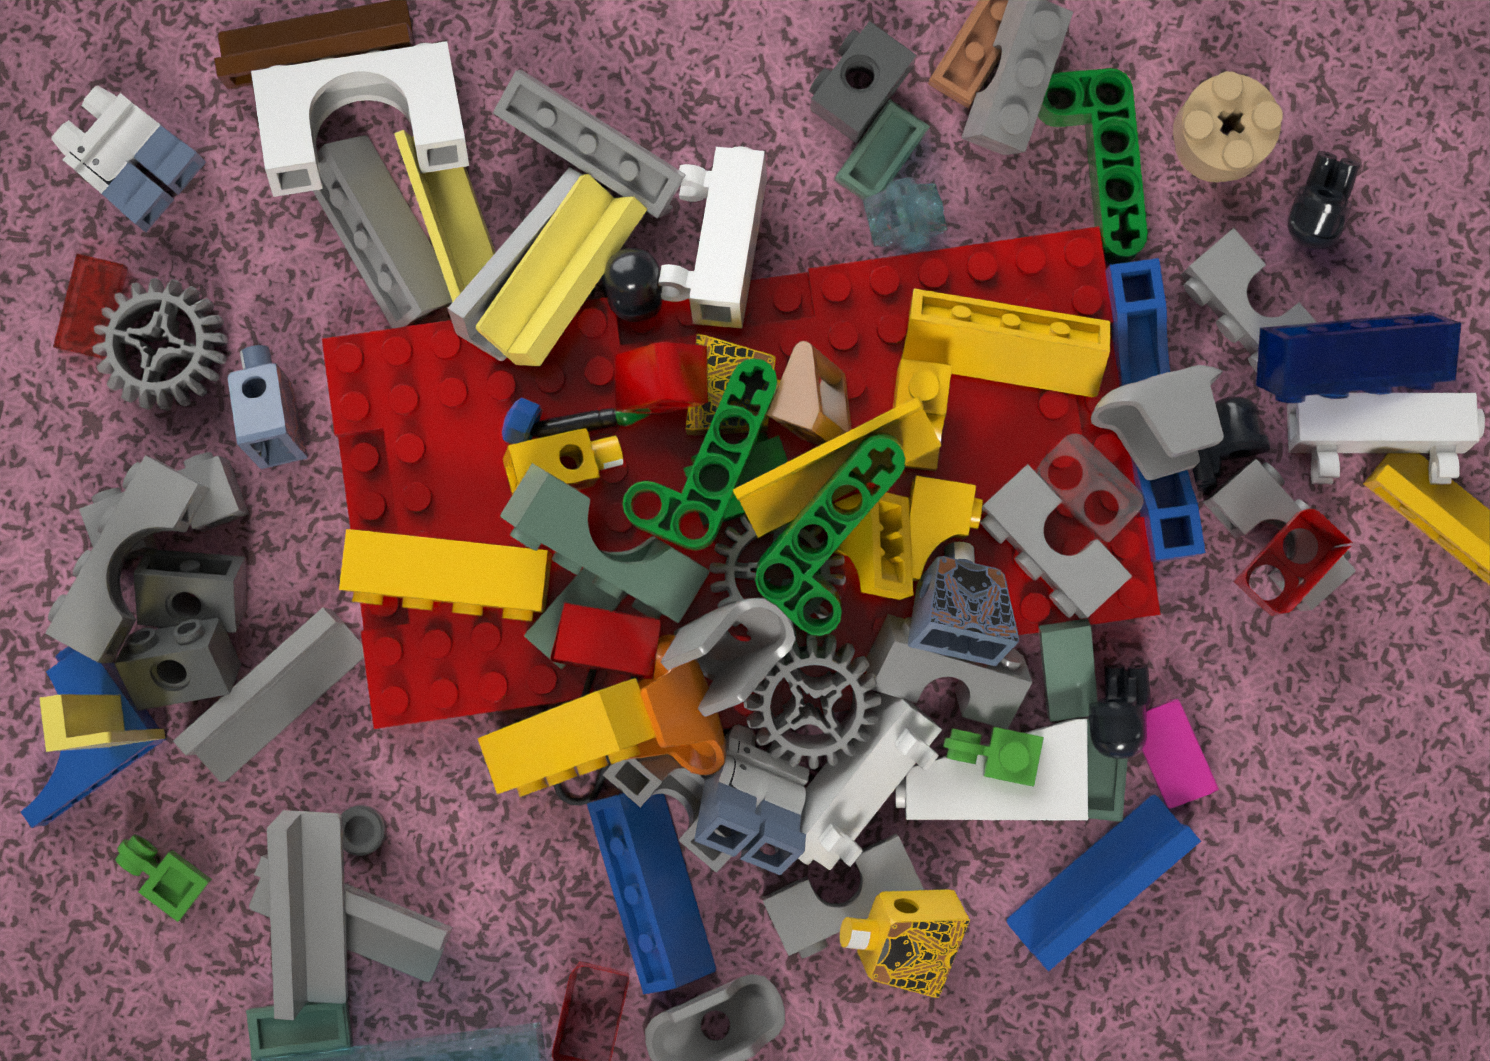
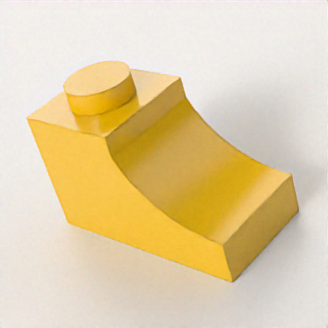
M901 359L897 369L893 409L919 396L924 405L923 409L941 442L952 365ZM939 448L906 464L905 468L936 471Z
M915 476L912 480L909 516L913 581L921 579L928 557L940 543L953 537L964 539L969 535L970 528L978 529L983 500L974 498L976 485Z
M886 492L833 552L849 556L858 572L861 592L898 600L913 595L908 497ZM858 493L838 501L835 505L841 509H852L859 504L862 494Z

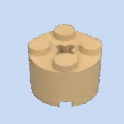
M1226 71L1204 81L1188 97L1177 113L1173 123L1175 151L1179 161L1191 174L1207 182H1226L1246 177L1260 165L1275 147L1280 135L1283 118L1281 107L1276 103L1274 97L1265 86L1248 76ZM1224 122L1232 127L1228 135H1224L1220 131Z

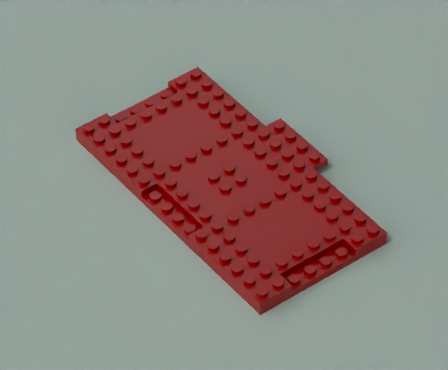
M1099 226L808 268V272L750 280L743 328L693 324L690 299L678 302L663 300L662 307L656 316L640 322H628L618 317L611 310L607 297L585 300L541 366L515 365L508 357L503 361L497 360L457 335L452 320L322 338L334 435L338 437L350 529L529 548L510 536L514 526L500 517L512 497L503 463L507 447L511 445L506 443L502 437L505 416L515 401L520 398L534 402L542 407L541 420L595 410L600 411V409H615L616 354L660 342L696 344L697 334L706 335L775 356L774 371L776 372L777 380H781L794 347L801 341H807L845 373L851 428L854 429L893 409L897 369L903 355L914 289L1110 321V353L1096 397L951 374L937 470L928 471L904 468L900 477L889 488L887 493L910 498L912 480L915 476L976 485L974 498L982 499L983 506L1028 464L1062 500L1047 516L1044 523V537L1049 547L1061 555L1072 556L1079 553L1091 541L1098 539L1132 575L1088 618L1083 619H1088L1090 625L1161 615L1144 517H1140L1131 456L1113 430L1091 424V416L1098 402L1107 393L1120 387L1111 333L1113 317ZM688 408L662 415L650 414L648 417L625 427L616 425L588 432L590 441L616 435L623 456V465L600 470L599 479L594 486L578 490L590 498L588 527L592 540L599 550L606 552L628 551L654 536L710 570L711 563L726 564L727 557L716 553L714 548L717 543L724 544L729 548H732L735 542L730 540L725 534L727 527L734 528L740 535L746 532L740 517L723 522L712 544L705 549L695 551L640 530L629 521L624 513V495L637 482H655L682 493L687 481L683 468L693 465L690 457L699 453L706 436L687 435L686 421ZM769 416L768 430L764 432L767 433L768 439L780 436L788 462L818 447L816 444L800 439ZM749 433L720 434L725 442L734 445L749 435ZM569 456L559 457L561 464L565 468L571 470L577 468L576 461ZM872 482L868 483L870 489L876 485ZM856 489L833 502L836 503L861 492ZM653 493L641 494L634 502V514L640 519L648 520L654 518L661 510V499ZM697 512L686 515L680 525L682 535L692 540L702 538L709 529L703 528L699 513ZM982 513L980 521L985 518V516ZM979 523L978 529L970 528L969 535L964 539L953 537L940 543L928 557L922 571L923 575L937 557L944 556V549L947 545L954 542H966L974 547L975 564L999 569L1005 575L1019 636L1039 633L1038 626L1080 620L1075 613L1070 618L1067 617L1050 599L1049 595L1054 590L1041 576L1037 580L1029 577L1015 561L1019 552L1006 539L1001 544L997 542L981 523ZM814 524L806 525L803 528L810 532ZM825 529L816 537L820 543L828 538ZM774 533L767 534L749 543L740 554L737 562L748 564L749 562H759L761 556L772 545ZM542 543L538 548L539 550H548L552 553V557L556 552ZM832 553V555H831L830 557H833V556H836V555H841V554ZM842 555L844 563L837 567H830V574H840L846 578L844 585H833L841 597V620L837 627L829 634L815 636L817 646L820 647L823 646L827 635L835 636V652H838L846 643L852 644L855 649L852 661L857 657L865 656L867 658L888 614L903 619L912 617L918 581H913V595L901 600L861 592L858 572L849 556ZM551 560L546 610L577 576ZM782 563L773 564L772 569H766L764 572L767 580L771 578L769 583L775 586H781L784 579H792L794 574H792L790 567L784 570L786 565ZM709 572L679 623L662 614L659 618V638L663 635H674V631L718 609V603L730 596L727 590L713 593L711 584L725 581V574ZM735 578L738 591L744 600L748 598H764L758 591L755 581ZM630 594L614 610V612L648 617L632 607L636 598ZM383 596L382 605L360 603L364 629L361 631L373 729L567 702L581 697L589 669L566 665L561 669L524 637L526 632L543 614L541 612H533L532 621L502 618L503 608L483 606L482 616L452 613L453 603L433 601L432 610L402 607L403 598ZM812 598L805 603L804 607L812 600ZM823 600L820 604L829 614L833 609L831 603ZM815 613L810 615L814 619H819ZM742 623L737 627L731 625L728 629L731 636L739 641L751 640V637L747 635L748 628ZM793 624L798 647L807 646V632ZM821 665L800 667L810 677H821L829 671L832 674L837 672L832 668ZM597 670L589 694L631 680V676ZM705 677L708 686L710 687L713 680ZM784 677L776 686L771 698L770 708L775 717L784 711L783 705L793 695L789 683ZM851 684L841 690L842 696L833 703L832 710L834 713L850 710L853 700ZM801 687L804 704L811 703L824 714L820 697L813 698L810 693L806 694ZM744 702L719 711L718 715L722 729L732 728L734 725H748L747 717L755 711L746 709Z

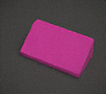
M1170 699L1147 709V740L1142 752L1167 808L1171 809L1219 791L1179 699Z

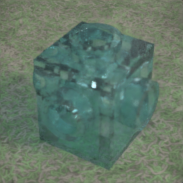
M912 177L903 178L888 183L886 190L863 200L874 247L901 246L902 252L917 251L930 246L931 237L948 230L943 213V202L938 194L936 183L916 184Z

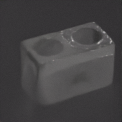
M1070 434L1066 436L1042 460L1035 470L1037 475L1062 500L1061 504L1099 541L1110 542L1143 506V496L1139 489L1082 435ZM1062 455L1074 457L1079 461L1083 469L1081 482L1071 490L1056 488L1048 478L1050 463ZM1097 490H1105L1112 493L1118 501V514L1111 523L1106 525L1092 523L1084 513V502L1087 496Z

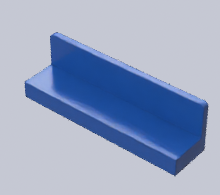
M625 793L587 803L643 995L676 989L714 973L716 965L665 795H652L641 808L626 796Z
M1151 795L1123 819V822L1115 825L1007 917L1006 923L1049 972L1198 845L1201 840L1188 825L1181 824L1158 796Z

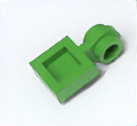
M998 727L992 728L989 746L980 745L982 735L952 729L950 738L945 737L943 747L948 748L947 759L976 764L978 755L987 756L983 773L984 777L1034 787L1044 737Z
M134 834L130 840L124 839L117 847L119 854L115 861L124 870L135 876H140L144 871L150 876L138 893L177 922L185 916L212 880L174 850L168 852L161 863L158 864L154 859L158 852L157 848L139 835Z

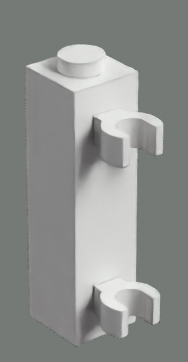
M743 146L734 148L716 147L712 171H706L699 166L691 164L680 165L679 168L681 172L686 174L681 183L679 199L690 202L701 201L704 198L707 199L695 270L688 271L677 265H662L659 286H663L661 293L663 300L678 302L690 299L693 324L743 328L767 182L765 151L752 150Z
M1297 393L1287 405L1289 453H1312V484H1332L1333 478L1340 477V462L1337 453H1430V484H1451V478L1459 477V459L1456 453H1466L1480 441L1479 438L1483 436L1485 429V417L1483 410L1477 409L1476 393Z
M881 693V704L869 708L877 713V724H861L868 731L869 740L867 742H860L852 738L851 741L856 753L853 756H848L842 748L837 750L838 763L833 766L827 761L805 789L806 797L801 812L800 832L806 834L805 852L798 858L800 861L809 865L814 859L831 870L841 858L851 867L863 852L862 848L854 840L915 763L927 771L939 755L929 746L942 729L910 701Z

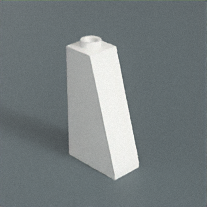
M1070 719L1025 732L1044 737L1034 787L984 777L983 773L987 756L978 755L976 764L947 759L946 756L937 758L927 771L923 770L918 764L910 769L895 789L896 808H905L906 820H1088L1087 719Z

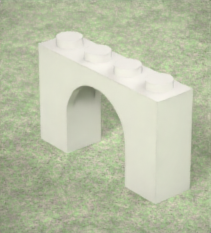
M447 41L433 44L420 43L413 47L387 51L374 50L361 55L323 58L315 62L289 66L276 65L268 69L251 71L265 171L273 197L323 189L316 149V138L319 128L333 111L356 101L372 100L383 102L395 107L405 115L412 126L420 173L469 166Z

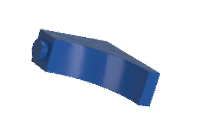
M68 646L55 656L58 663L46 671L58 695H121L125 731L160 729L146 709L137 711L114 663H98ZM167 738L112 747L60 751L58 762L48 783L40 794L20 811L31 828L46 826Z

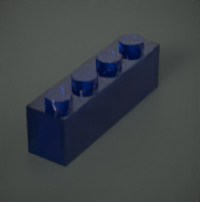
M1434 312L1260 327L1256 386L1274 394L1275 400L1283 403L1305 402L1306 396L1319 395L1330 399H1344L1349 397V391L1359 390L1369 394L1384 395L1392 393V388L1405 386L1414 390H1431L1435 388V383L1456 381L1461 323Z

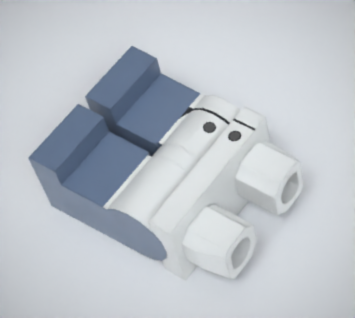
M95 86L85 97L81 106L96 117L97 121L86 133H83L68 120L60 126L51 139L66 156L63 161L97 189L135 225L147 232L174 199L135 166L138 163L142 164L179 195L204 166L206 161L196 151L175 137L121 93L116 97L109 91Z
M734 725L725 735L726 759L724 765L719 771L706 776L694 841L733 857L741 851L740 860L781 875L805 852L806 834L800 832V823L806 797L804 785L808 782L809 769L799 765L791 766L788 760L789 750H786L782 756L775 759L771 756V746L766 752L756 748L754 731L741 725ZM721 824L731 828V836H720L714 830ZM765 843L775 846V854L768 855L759 849Z

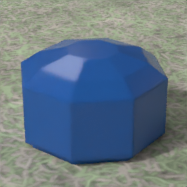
M524 398L515 401L503 422V440L511 445L532 440L533 436L530 435L533 425L541 420L542 407Z

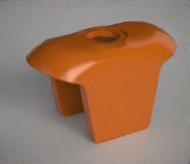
M663 635L658 638L654 680L641 678L637 681L656 737L637 744L641 754L625 760L668 754L693 774H714L725 763L726 740L718 712L704 717L698 709L709 689L708 683L697 659L670 670L663 666L661 660L676 637L675 635Z

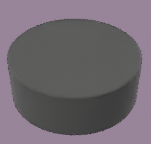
M359 805L351 807L341 814L343 822V850L352 855L362 856L376 851L383 844L387 834V825L384 817L378 810L371 806Z

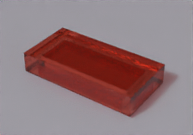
M76 254L53 348L100 360L106 358V356L97 355L93 352L92 347L97 343L105 342L106 338L96 334L94 327L97 325L108 327L110 319L102 314L103 308L107 307L115 312L118 310L119 304L115 301L114 296L119 292L122 293L128 271L126 265Z

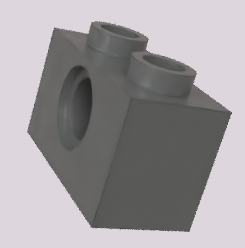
M870 21L861 33L855 29L850 32L837 52L842 56L840 61L832 71L825 67L809 89V92L813 94L810 110L856 144L912 71L917 56ZM861 71L871 78L872 84L865 89H854L847 83L846 77L852 72Z
M147 549L133 573L137 625L155 626L160 629L176 626L190 619L202 621L220 617L226 631L236 633L247 610L245 556ZM186 592L192 593V594L195 595L196 597L190 596V595L187 594Z
M220 617L202 621L190 619L179 625L160 629H139L132 634H128L114 663L137 711L228 695L232 690L242 665Z

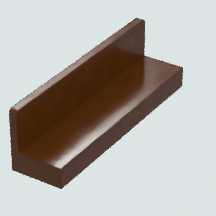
M388 0L221 31L218 33L221 57L214 58L218 79L227 89L253 85L251 71L268 69L276 65L289 66L315 62L323 58L361 55L374 50L387 51L413 47L415 42L408 3L406 0Z

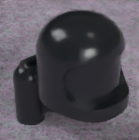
M1326 151L1317 152L1306 181V186L1299 188L1288 218L1289 234L1299 245L1320 250L1331 247L1340 239L1352 207V203L1348 199L1351 196L1360 168L1359 162L1348 158H1342L1340 161H1337V156Z
M628 248L618 251L608 260L604 274L601 277L604 298L607 297L611 310L621 319L628 322H640L651 319L659 313L663 299L661 297L662 286H659L660 267L655 258L645 250Z
M1232 396L1215 402L1224 438L1218 445L1198 450L1200 462L1192 468L1198 491H1211L1218 487L1217 478L1221 476L1223 460L1244 458L1270 450L1269 438L1261 433L1258 407L1251 400L1245 397Z
M1119 664L1104 666L1105 698L1088 705L1090 738L1095 749L1101 755L1114 759H1126L1137 755L1146 744V710L1151 702L1149 669L1147 665L1128 666V669H1125L1124 665Z

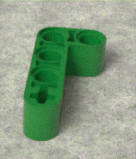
M1112 68L1053 74L1038 118L1043 123L1052 127L1085 125L1094 226L1100 227L1104 258L1106 262L1112 265L1130 262L1145 246L1148 234L1134 91L1131 80L1124 72ZM1108 87L1114 90L1118 95L1119 103L1105 105L1097 98L1096 89ZM1054 91L1062 92L1070 99L1071 106L1064 110L1056 109L1049 103L1047 94ZM1107 134L1117 136L1122 141L1123 152L1116 154L1106 151L1101 144V136ZM1109 182H1119L1124 185L1128 192V200L1123 202L1112 200L1106 193V184ZM1128 213L1121 222L1123 237L1131 238L1132 241L1125 249H1122L1121 242L1112 241V237L1119 230V217Z
M752 358L744 360L736 366L682 493L650 481L637 482L627 490L624 495L623 508L627 518L634 526L690 550L705 549L712 544L734 496L733 489L738 487L777 391L776 372L769 363L761 359ZM755 373L763 376V386L767 388L766 391L757 390L751 400L750 409L759 411L757 416L740 407L746 396V385L742 382V379L751 380ZM734 400L740 406L730 405V403ZM738 419L748 426L749 435L740 444H729L721 438L720 429L728 420ZM709 466H721L729 474L728 484L721 491H707L700 484L702 472ZM653 493L661 499V510L652 519H640L634 514V502L641 494ZM693 512L701 513L709 520V529L705 536L695 540L686 538L680 530L683 518Z
M877 432L863 439L766 550L757 564L755 582L758 591L765 599L776 605L798 627L810 635L821 636L829 634L839 624L842 613L841 599L838 591L817 573V570L896 482L905 468L906 459L902 445L896 437L889 433ZM889 447L892 449L890 458L893 464L889 468L882 464L875 468L870 474V479L876 485L870 489L864 478L852 470L857 466L860 472L864 474L872 465L870 451L875 448L877 451L882 452ZM852 485L858 488L862 494L859 504L848 510L836 506L832 500V495L838 487ZM816 524L825 529L828 538L820 547L810 548L803 545L799 540L798 534L800 530L806 525ZM782 563L790 567L794 577L787 585L775 586L769 583L764 572L770 565ZM823 597L829 600L833 609L827 617L814 619L804 611L805 603L811 598Z

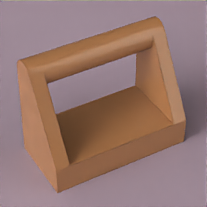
M799 342L793 349L767 415L800 439L818 446L852 430L845 373L809 342Z

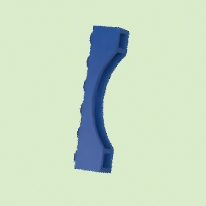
M1159 258L1109 265L1105 272L1113 317L1111 333L1120 387L1170 372L1167 305ZM1131 457L1140 517H1144L1151 562L1195 557L1206 553L1198 502L1188 470L1154 480H1147Z

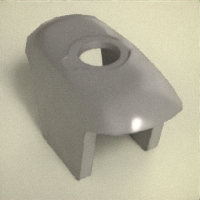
M1196 365L1121 386L1107 393L1098 402L1091 416V424L1113 430L1147 480H1154L1194 468L1200 462L1198 450L1218 445L1224 438L1210 387L1221 376L1223 371L1211 366Z
M748 598L715 609L674 631L676 637L666 651L661 663L667 670H670L694 659L698 660L704 676L713 680L698 707L699 711L706 717L744 702L774 665L791 651L796 638L787 616L776 605L765 598ZM735 621H738L748 628L751 633V640L739 641L731 636L728 629Z
M754 974L737 978L651 1019L645 1029V1043L649 1057L652 1061H745L755 1056L765 1044L779 1035L785 1024V1008L782 997L776 987L765 976ZM714 1010L726 1014L730 1021L728 1034L719 1040L709 1039L701 1030L703 1016Z

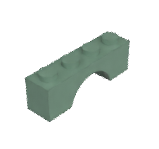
M532 463L500 517L514 526L510 536L535 551L538 550L541 543L556 551L551 558L554 562L576 575L579 574L582 567L596 575L592 583L616 598H619L622 591H625L636 598L632 607L646 616L659 619L664 614L679 623L710 570L654 536L628 551L606 552L599 550L592 540L588 527L590 498Z

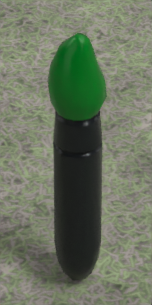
M611 408L548 418L535 423L530 435L536 438H543L585 428L589 432L616 425L625 427L648 417L650 414L623 413ZM636 409L635 411L650 412V409Z

